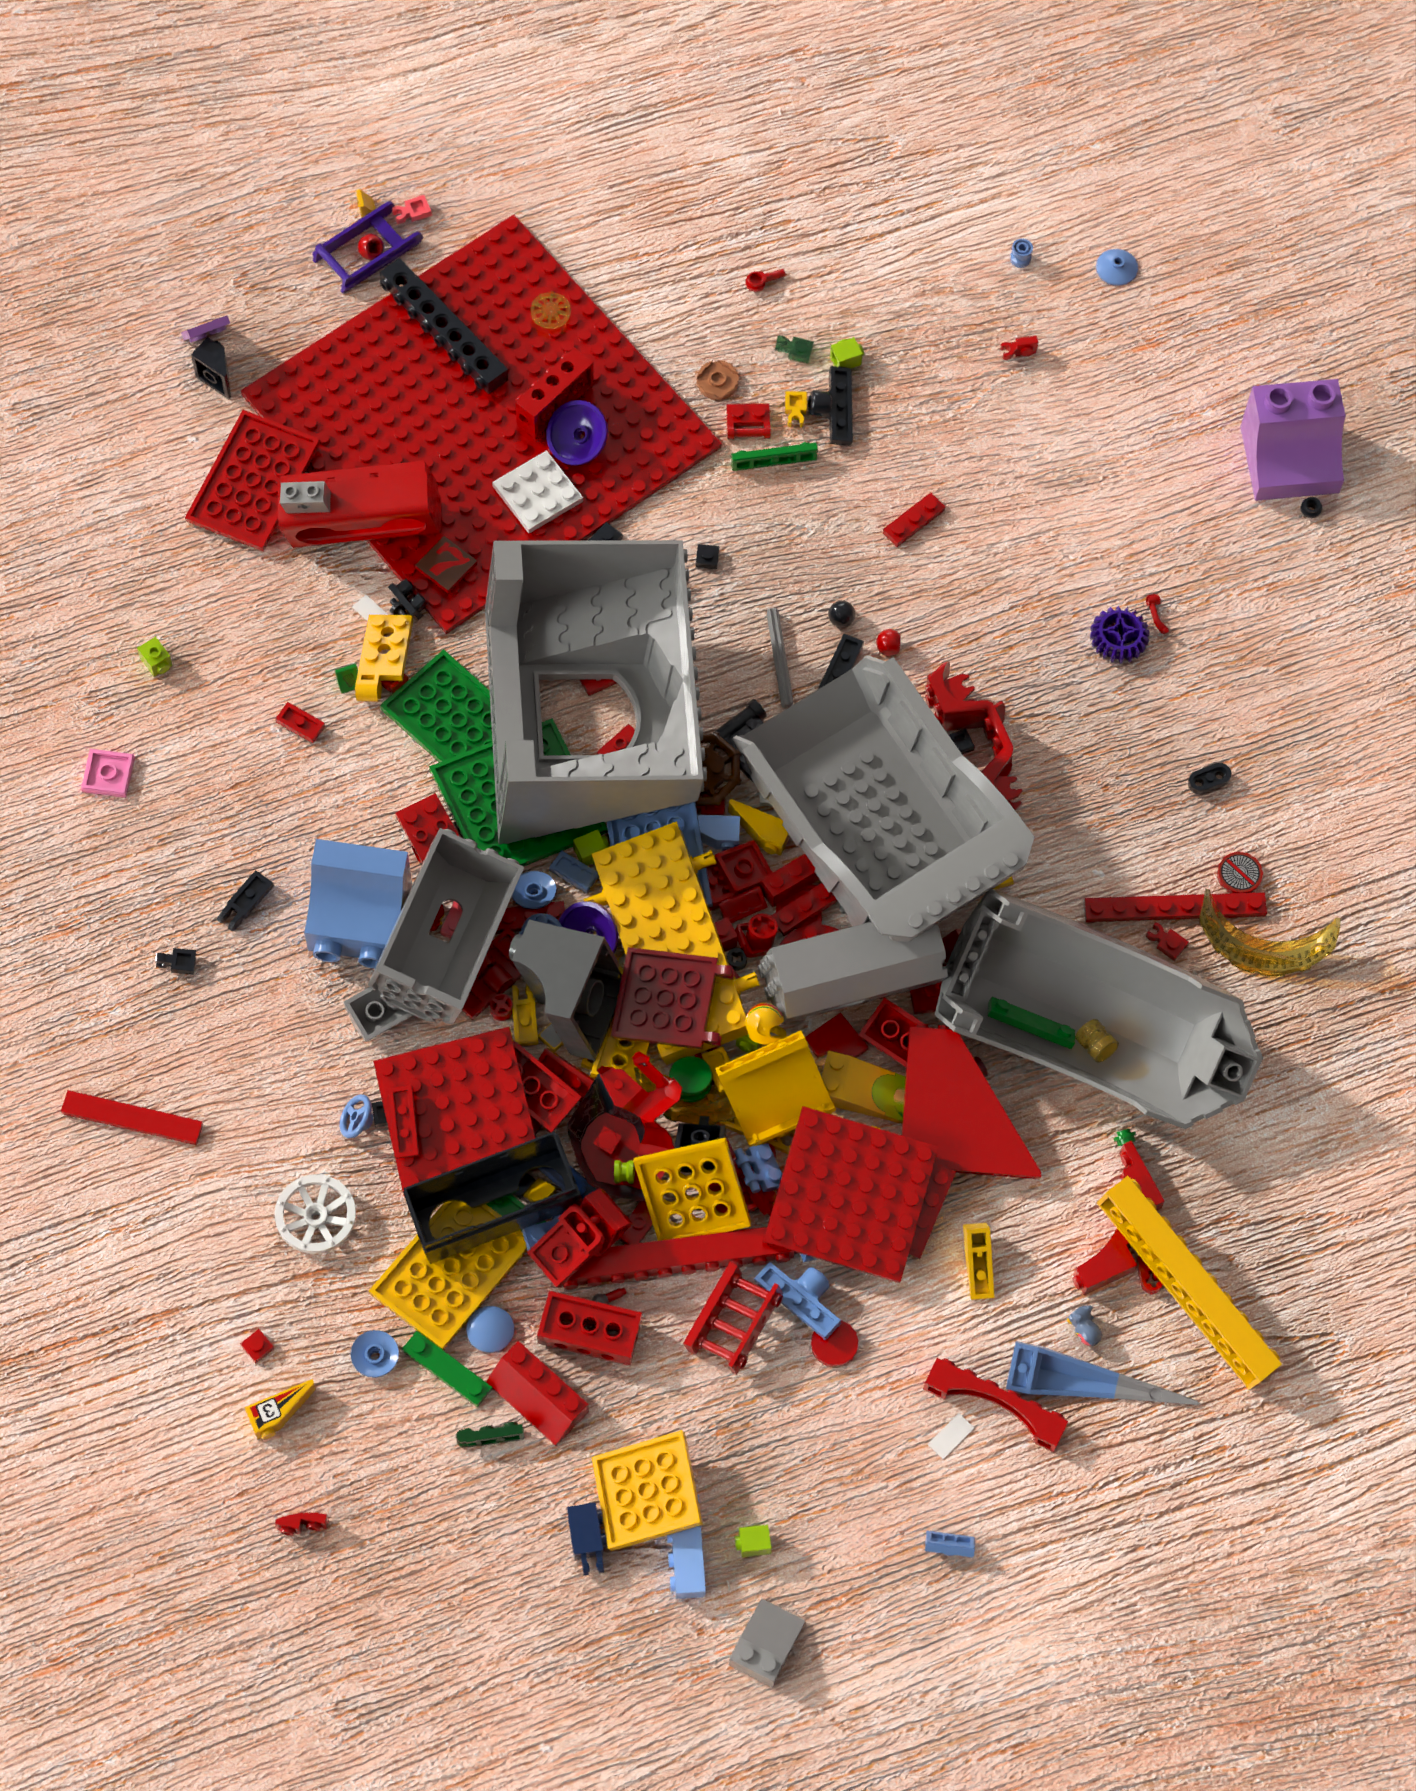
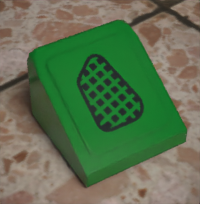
M356 664L335 670L336 681L342 694L355 690L358 674Z

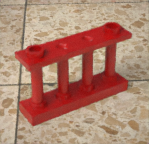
M729 1262L683 1342L687 1351L696 1355L699 1349L704 1348L730 1361L728 1366L732 1373L737 1375L739 1370L746 1366L748 1354L775 1307H779L782 1302L783 1292L780 1286L774 1283L770 1291L743 1279L738 1265ZM739 1287L765 1299L760 1310L755 1311L730 1299L734 1288ZM727 1307L752 1319L753 1322L748 1331L745 1332L720 1320L719 1314L722 1309ZM716 1328L741 1340L736 1352L734 1353L707 1340L710 1330Z

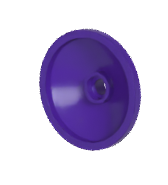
M581 400L567 402L560 406L549 420L546 432L548 447L552 454L563 463L569 465L589 463L603 450L607 441L608 426L603 413L595 405ZM585 432V437L581 439V434Z
M583 901L571 905L563 912L559 919L563 928L593 934L595 931L596 935L605 937L612 952L615 953L618 944V929L613 916L605 907L595 902Z

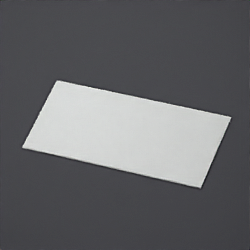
M367 595L363 596L352 606L367 621L369 614L388 615Z
M958 1413L927 1445L944 1459L974 1427Z

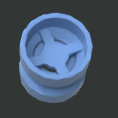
M1024 238L1017 239L1013 243L1010 261L1015 267L1024 268L1030 264L1033 245L1029 240Z

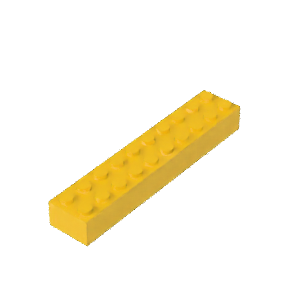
M1126 1176L1097 1202L1098 1206L1249 1390L1282 1365L1277 1352L1272 1348L1269 1349L1264 1343L1263 1335L1257 1329H1253L1248 1323L1249 1319L1246 1314L1241 1310H1237L1233 1305L1232 1297L1219 1288L1217 1285L1218 1281L1214 1275L1206 1272L1202 1267L1200 1258L1188 1250L1186 1241L1180 1235L1174 1233L1169 1220L1164 1216L1161 1217L1156 1211L1155 1203L1142 1194L1141 1187L1137 1181Z

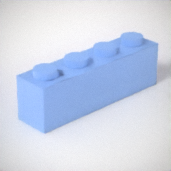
M701 1525L667 1535V1543H672V1552L668 1553L669 1567H674V1577H670V1591L675 1592L676 1599L705 1597Z

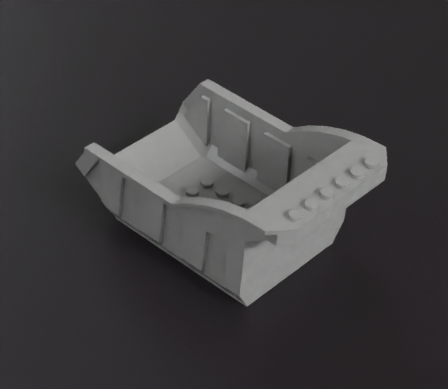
M867 655L851 670L745 735L733 737L738 751L743 753L752 772L751 778L764 799H768L783 821V827L795 844L800 846L815 867V873L828 892L833 893L848 915L847 919L852 927L872 922L881 935L889 936L891 940L910 942L1023 870L1027 864L1034 835L997 788L961 754L894 657L888 661H883Z

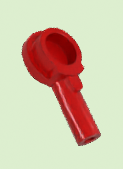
M784 269L771 273L753 271L746 277L745 285L749 290L758 292L765 288L767 282L785 277L786 273Z

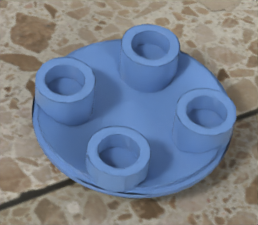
M486 1306L476 1310L467 1323L466 1331L469 1342L483 1352H502L511 1342L514 1335V1323L511 1316L505 1310L496 1306Z

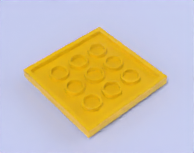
M683 1430L592 1457L607 1546L610 1551L703 1525L686 1434Z

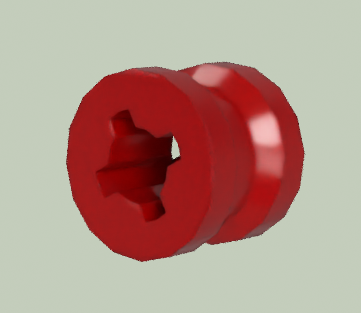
M506 994L493 996L490 1001L492 1017L497 1021H506L511 1018L513 1014L512 999Z

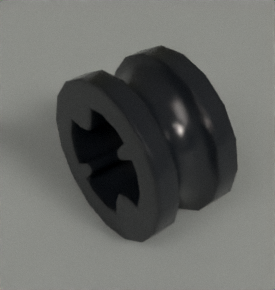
M733 948L728 952L727 960L730 966L735 971L744 969L747 965V956L743 949ZM733 956L736 958L741 956V963L739 961L734 963Z

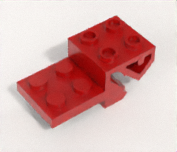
M599 1188L585 1196L581 1206L576 1204L570 1206L558 1218L559 1222L530 1248L527 1254L555 1287L560 1288L593 1255L597 1257L602 1256L634 1224L609 1195Z

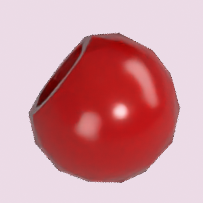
M366 234L358 242V251L364 259L372 261L383 254L384 243L377 235Z
M885 629L880 632L876 639L878 651L885 656L897 655L900 652L901 634L894 629Z

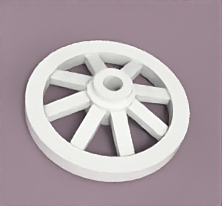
M307 1175L291 1182L282 1191L275 1206V1222L283 1240L292 1248L309 1254L325 1253L340 1246L351 1234L356 1221V1208L351 1193L340 1181L326 1175ZM321 1185L317 1203L312 1202L305 1187ZM330 1187L338 1192L341 1197L324 1207L327 1191ZM297 1191H299L306 1205L305 1209L288 1203V1200ZM346 1203L347 1218L328 1216ZM284 1210L304 1218L285 1225ZM315 1215L320 1216L317 1220L312 1219ZM325 1225L343 1226V1228L336 1236L332 1237ZM308 1226L302 1241L290 1233L291 1231ZM316 1229H319L325 1242L310 1243Z

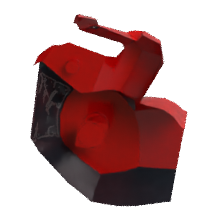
M639 1051L633 1055V1063L656 1085V1090L651 1092L645 1091L622 1069L601 1066L596 1070L598 1072L597 1077L568 1121L567 1128L577 1163L588 1184L597 1189L600 1188L607 1194L615 1197L643 1202L645 1197L636 1169L634 1184H629L627 1181L615 1184V1160L627 1163L636 1157L674 1149V1142L667 1130L655 1121L679 1102L682 1086L674 1078L664 1076L649 1062V1057ZM658 1172L657 1177L661 1180L665 1172Z

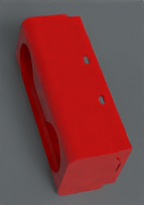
M425 461L280 476V487H278V522L281 532L292 548L441 533V496L438 492V483ZM370 474H378V477L370 478ZM335 478L334 482H327V479ZM325 481L331 491L330 512H285L280 504L281 483Z

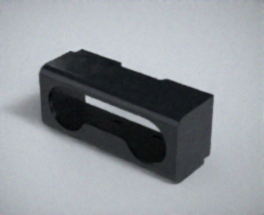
M555 1132L403 1188V1194L414 1226L430 1264L561 1215L574 1204L581 1206L583 1202L558 1133ZM539 1167H547L557 1171L564 1180L565 1191L525 1205L523 1209L478 1226L467 1227L435 1239L431 1234L430 1218L435 1209L445 1202L460 1201L467 1204L470 1208L482 1206L516 1193L524 1175Z

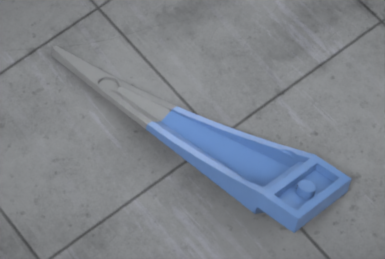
M1019 1341L1015 1342L1006 1384L1007 1390L1033 1395L1199 1404L1195 1399L1052 1349Z

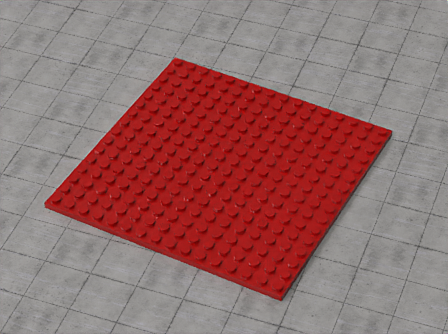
M514 214L418 275L433 293L508 369V381L492 393L488 394L484 389H479L474 379L462 371L460 364L457 361H452L447 351L435 343L432 335L425 333L420 323L416 319L413 320L408 315L406 309L395 302L391 293L241 390V395L259 416L320 439L321 444L306 470L308 473L417 461L426 462L438 483V492L441 496V533L366 541L401 582L404 579H408L415 586L416 589L411 594L415 597L419 593L426 599L428 604L424 609L445 634H448L485 609L494 541H585L594 535L606 522L610 524L722 448V443ZM574 347L593 361L594 385L578 400L589 402L599 408L608 426L607 441L603 450L594 460L583 465H569L558 460L548 447L547 429L534 439L516 424L515 401L517 397L530 389L536 379L544 376L550 366L557 364L561 356L565 352H570ZM585 432L581 434V439L585 437ZM547 450L582 495L583 502L533 532L528 533L493 488L492 482ZM370 474V478L378 477V474ZM335 478L327 479V482L335 481ZM443 536L477 560V565L449 594L415 569V565Z

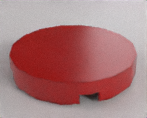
M841 1320V1324L826 1340L814 1331L811 1338V1349L813 1355L820 1363L829 1367H840L853 1360L858 1350L859 1340L852 1326Z

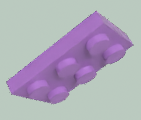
M228 315L183 331L181 335L183 340L189 339L191 343L207 337L206 332L213 335L226 330V325L230 324Z

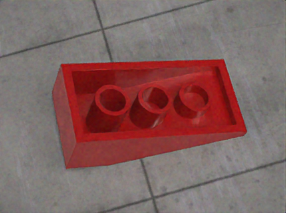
M513 1040L531 1117L549 1132H553L582 1097Z

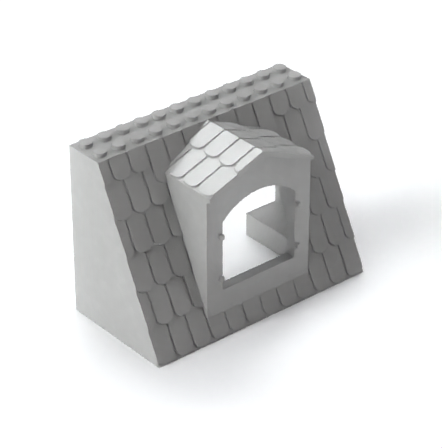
M683 540L493 542L485 604L498 845L698 801L700 792L704 791L707 771L706 767L702 768V761L705 760V749L700 746V741L703 740V727H699L698 721L701 720V707H697L700 690L699 687H695V680L698 679V668L693 665V660H696V647H692L694 627H690V621L693 619L692 607H688V601H691V589L687 588L686 583L689 582V569L685 568L688 553L687 549H683ZM596 679V681H599L601 679H613L629 697L635 713V732L627 748L599 755L544 756L539 680Z

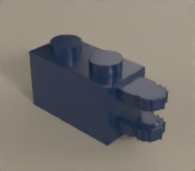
M596 1502L567 1507L574 1560L581 1559L583 1575L586 1576L590 1572L587 1558L596 1557L597 1570L599 1573H605L602 1556L603 1548H607L606 1534L600 1533L599 1524H604L602 1510H597Z

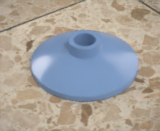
M1110 249L1099 256L1096 263V271L1104 282L1121 286L1130 283L1136 277L1138 263L1129 252L1122 249Z
M529 871L523 873L514 889L512 898L516 904L526 909L545 907L552 902L556 895L555 881L544 872Z
M379 1330L367 1331L361 1334L354 1341L351 1348L353 1366L359 1373L367 1377L376 1378L388 1374L393 1370L399 1358L396 1341L388 1333ZM373 1353L380 1355L377 1360L371 1359Z

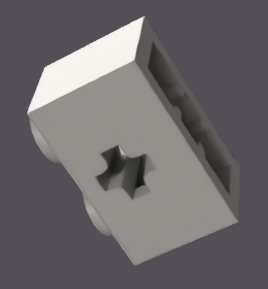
M325 481L281 483L280 504L286 513L330 512L331 491Z

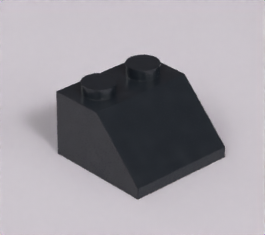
M207 337L191 354L195 377L227 399H230L231 389L225 348L219 341H213Z

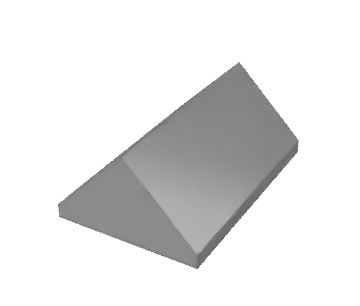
M370 987L343 1001L354 1028L366 1042L414 1016L384 1002L380 998V991L378 989L377 991L372 990Z

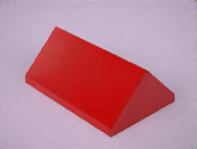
M883 998L858 1036L906 1067L910 1026L914 1027L915 1023L923 1022L888 999Z

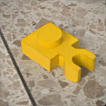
M785 391V414H789L788 427L792 426L793 420H798L800 427H803L804 416L802 414L807 412V392Z

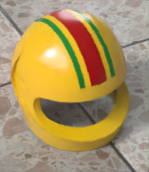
M759 1003L753 1006L747 1013L745 1018L746 1029L752 1041L769 1045L787 1036L786 1031L779 1026L784 1022L781 1011L775 1005ZM770 1032L778 1034V1036H772Z

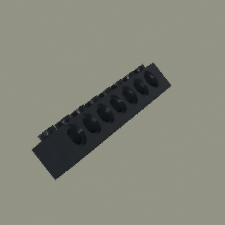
M400 258L380 271V285L383 290L389 291L393 295L395 302L399 306L402 305L408 315L420 323L422 330L432 335L435 343L447 351L452 361H457L460 364L462 371L474 379L479 389H484L490 394L508 381V369Z

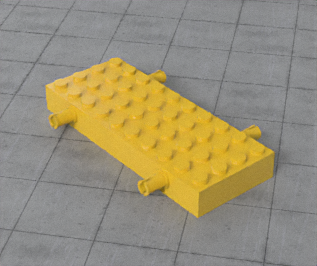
M677 821L591 854L603 890L601 893L584 898L583 900L610 907L625 954H627L628 947L715 957L719 959V965H729L697 876L698 870L717 864L714 854L710 850L696 857L690 856ZM756 972L738 979L734 977L733 980L716 976L706 1032L720 1033L722 1037L721 1045L748 1035L745 1023L747 1014L740 995L745 990L760 986ZM707 1043L703 1044V1049L657 1044L660 1056L666 1066L675 1063L680 1058L693 1056L717 1047Z

